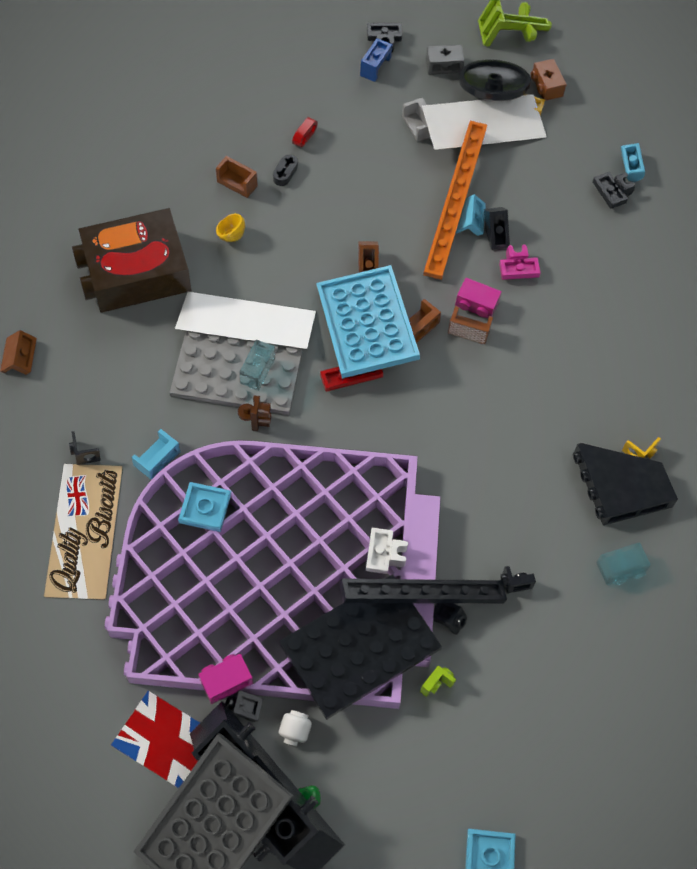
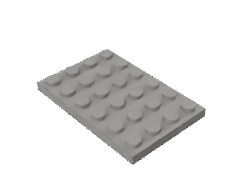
M186 331L170 389V396L240 407L247 403L254 406L253 397L256 395L260 396V402L271 403V413L290 415L303 348Z

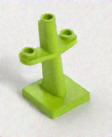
M490 0L478 19L483 46L490 47L500 30H521L525 41L531 42L536 39L537 31H550L552 23L548 21V18L529 16L531 6L527 2L521 3L518 11L519 15L503 13L500 0Z

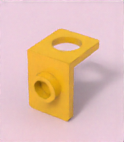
M658 437L645 452L627 440L622 451L625 454L651 459L658 451L656 447L661 438ZM629 448H632L637 455L633 454Z

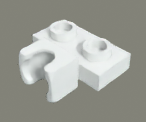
M372 528L366 571L387 574L389 566L405 567L406 557L399 555L398 552H406L408 542L395 539L392 541L393 530Z

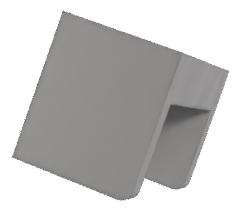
M423 98L403 104L402 117L417 142L430 138L422 106L427 104Z

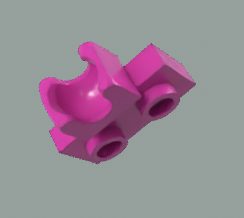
M509 245L506 251L507 259L500 260L499 262L502 280L539 278L541 272L538 257L528 258L529 254L526 245H522L521 252H515L513 246Z

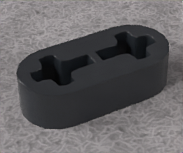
M285 155L275 168L273 181L276 185H287L297 171L298 160L294 155Z

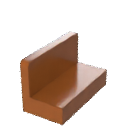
M21 330L7 337L0 372L5 373L14 369L25 375L31 372L37 338Z

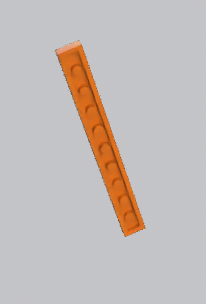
M471 120L469 122L424 269V276L442 280L487 130V124Z

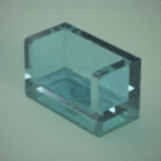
M256 339L239 372L242 385L260 390L275 360V346Z

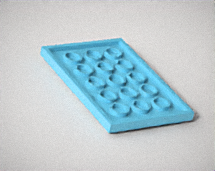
M391 265L316 283L342 378L420 360V353Z

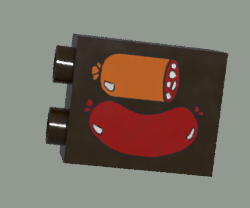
M170 208L78 228L82 244L72 246L74 258L78 269L88 267L90 275L80 277L85 300L97 298L100 313L192 291L188 266Z

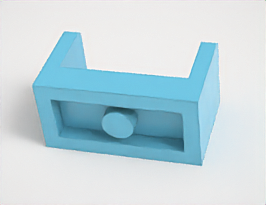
M162 429L158 431L159 439L140 458L135 454L131 457L133 465L151 480L180 453L179 443Z

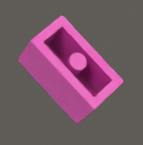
M465 278L457 294L455 306L489 319V316L492 317L497 308L502 291Z
M235 654L229 655L222 660V663L215 666L214 664L208 665L198 674L211 705L253 684L252 676L241 654L236 656Z

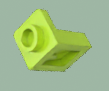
M438 665L422 685L420 692L426 697L431 692L435 694L441 687L442 682L452 688L456 681L454 674L449 669L441 668Z

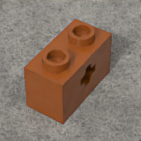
M550 59L534 63L531 79L537 86L538 94H541L545 101L563 97L567 84L555 60Z

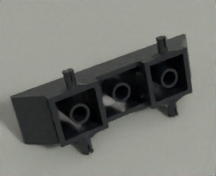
M221 701L190 733L194 748L191 754L199 761L217 734H222L293 795V798L262 839L263 845L253 855L261 862L270 852L283 865L288 864L294 869H322L345 844L314 809L318 804V800H315L316 798L312 795L307 800L251 735L256 730L253 724L248 722L244 727L227 705Z

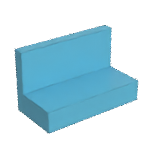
M475 194L467 197L465 200L456 234L466 229L471 230L477 236L484 232V209L486 203Z

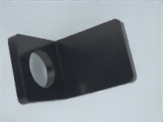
M71 431L73 442L69 443L70 453L75 455L77 465L101 461L99 448L78 451L75 431ZM88 454L95 455L92 458H84V456Z

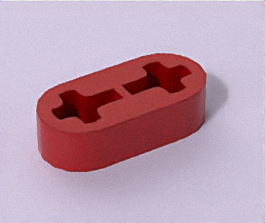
M308 117L295 132L292 144L302 148L316 131L318 121Z

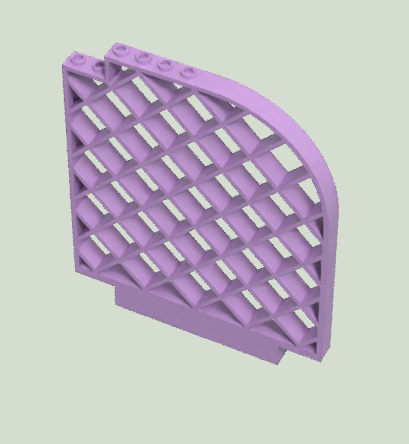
M227 441L195 449L167 465L148 483L131 511L124 535L122 552L117 555L116 567L119 568L117 575L114 574L112 586L115 590L114 595H110L109 598L111 612L110 616H107L105 619V630L108 631L111 638L132 639L128 643L130 659L129 662H125L124 676L127 677L128 682L131 684L204 690L199 678L184 677L173 662L200 643L216 662V665L222 663L223 659L207 641L206 637L231 619L246 637L247 641L229 655L235 654L236 656L241 654L243 657L255 648L272 669L255 684L240 691L258 696L314 701L307 689L298 688L285 673V671L293 666L289 659L286 658L278 665L261 642L284 624L292 633L298 630L299 627L292 618L313 601L316 602L324 613L333 609L323 598L322 594L337 584L342 578L357 579L351 572L367 560L370 538L359 527L357 522L375 508L394 526L390 529L393 530L392 540L399 534H403L402 541L408 542L407 551L401 552V556L406 557L405 567H400V570H398L395 566H389L388 574H393L396 579L435 580L440 496L415 494L418 456L258 441ZM235 454L243 464L220 479L205 460ZM247 454H254V456L250 458ZM272 456L284 457L294 469L273 484L258 466ZM299 459H307V460H305V461L302 463ZM323 461L335 462L345 475L325 489L310 470ZM194 464H197L213 483L212 487L230 490L229 487L251 472L266 490L245 505L231 491L232 494L229 502L236 509V512L224 520L221 532L205 529L207 533L184 550L168 532L179 524L178 519L182 507L162 522L147 507V503L165 483L183 503L186 494L172 477ZM373 466L386 467L396 478L394 482L379 493L361 476ZM302 477L317 495L296 510L281 492ZM353 482L369 501L349 515L333 496ZM402 487H406L404 520H401L385 502ZM274 498L288 514V517L266 532L252 516V513ZM325 503L341 522L320 537L304 518ZM143 513L154 528L132 543L136 525L140 515ZM242 520H245L260 538L239 554H236L222 538V535ZM294 525H297L310 539L312 544L290 559L274 540ZM349 529L366 549L344 565L328 547V544ZM162 536L177 555L154 572H151L138 556V553ZM215 541L230 560L206 577L191 558ZM267 546L283 566L260 582L244 563ZM320 551L337 571L317 587H314L298 567ZM129 558H132L146 577L123 593ZM185 563L200 583L175 601L160 581ZM238 568L254 588L230 606L215 589L214 585ZM291 573L308 594L284 611L268 590ZM154 586L169 606L145 624H142L128 604ZM208 591L223 609V612L198 630L182 609ZM261 596L278 617L254 635L237 614ZM413 603L432 631L434 603ZM120 609L124 610L138 629L117 627ZM177 614L192 635L166 654L150 633ZM146 638L161 659L144 672L136 673L141 640ZM431 656L415 666L429 667ZM169 667L175 676L158 674ZM402 674L353 703V705L399 709ZM279 677L286 687L270 686L269 684ZM391 688V697L379 696L385 690Z

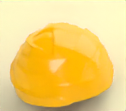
M230 214L218 223L216 233L223 241H238L244 234L245 220L240 214Z

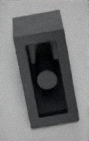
M503 207L484 209L485 230L490 248L492 250L508 248L510 245L508 210Z

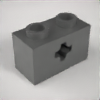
M462 45L427 46L426 64L428 75L460 73L464 67Z

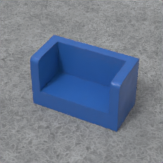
M376 38L361 60V77L376 82L378 69L384 60L390 61L392 44Z

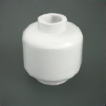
M294 710L284 714L279 728L280 736L285 738L284 743L297 746L298 742L304 743L307 741L312 722L308 719L309 715Z

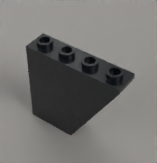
M584 443L577 444L573 452V459L575 464L579 465L581 479L588 487V497L591 501L593 500L595 514L601 520L603 526L673 508L677 502V495L662 462Z

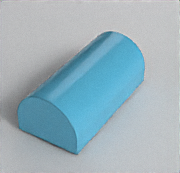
M639 143L621 146L625 173H628L627 180L636 182L643 179L645 168Z

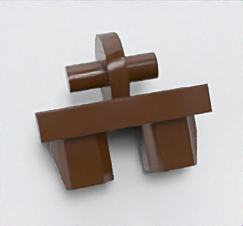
M254 395V406L247 403L239 407V418L243 421L251 420L252 431H258L259 426L270 427L271 403L260 402V396Z

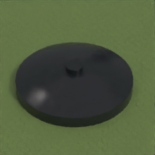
M479 60L469 63L462 68L459 82L461 87L473 96L487 100L505 101L516 99L526 94L530 87L531 78L525 69L516 64L502 60Z

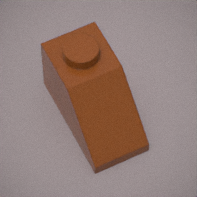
M358 241L359 273L377 269L379 267L378 242Z

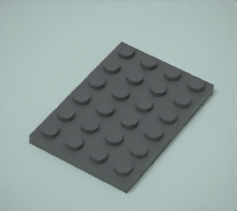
M217 734L136 847L134 853L152 869H242L293 798V795L222 734Z

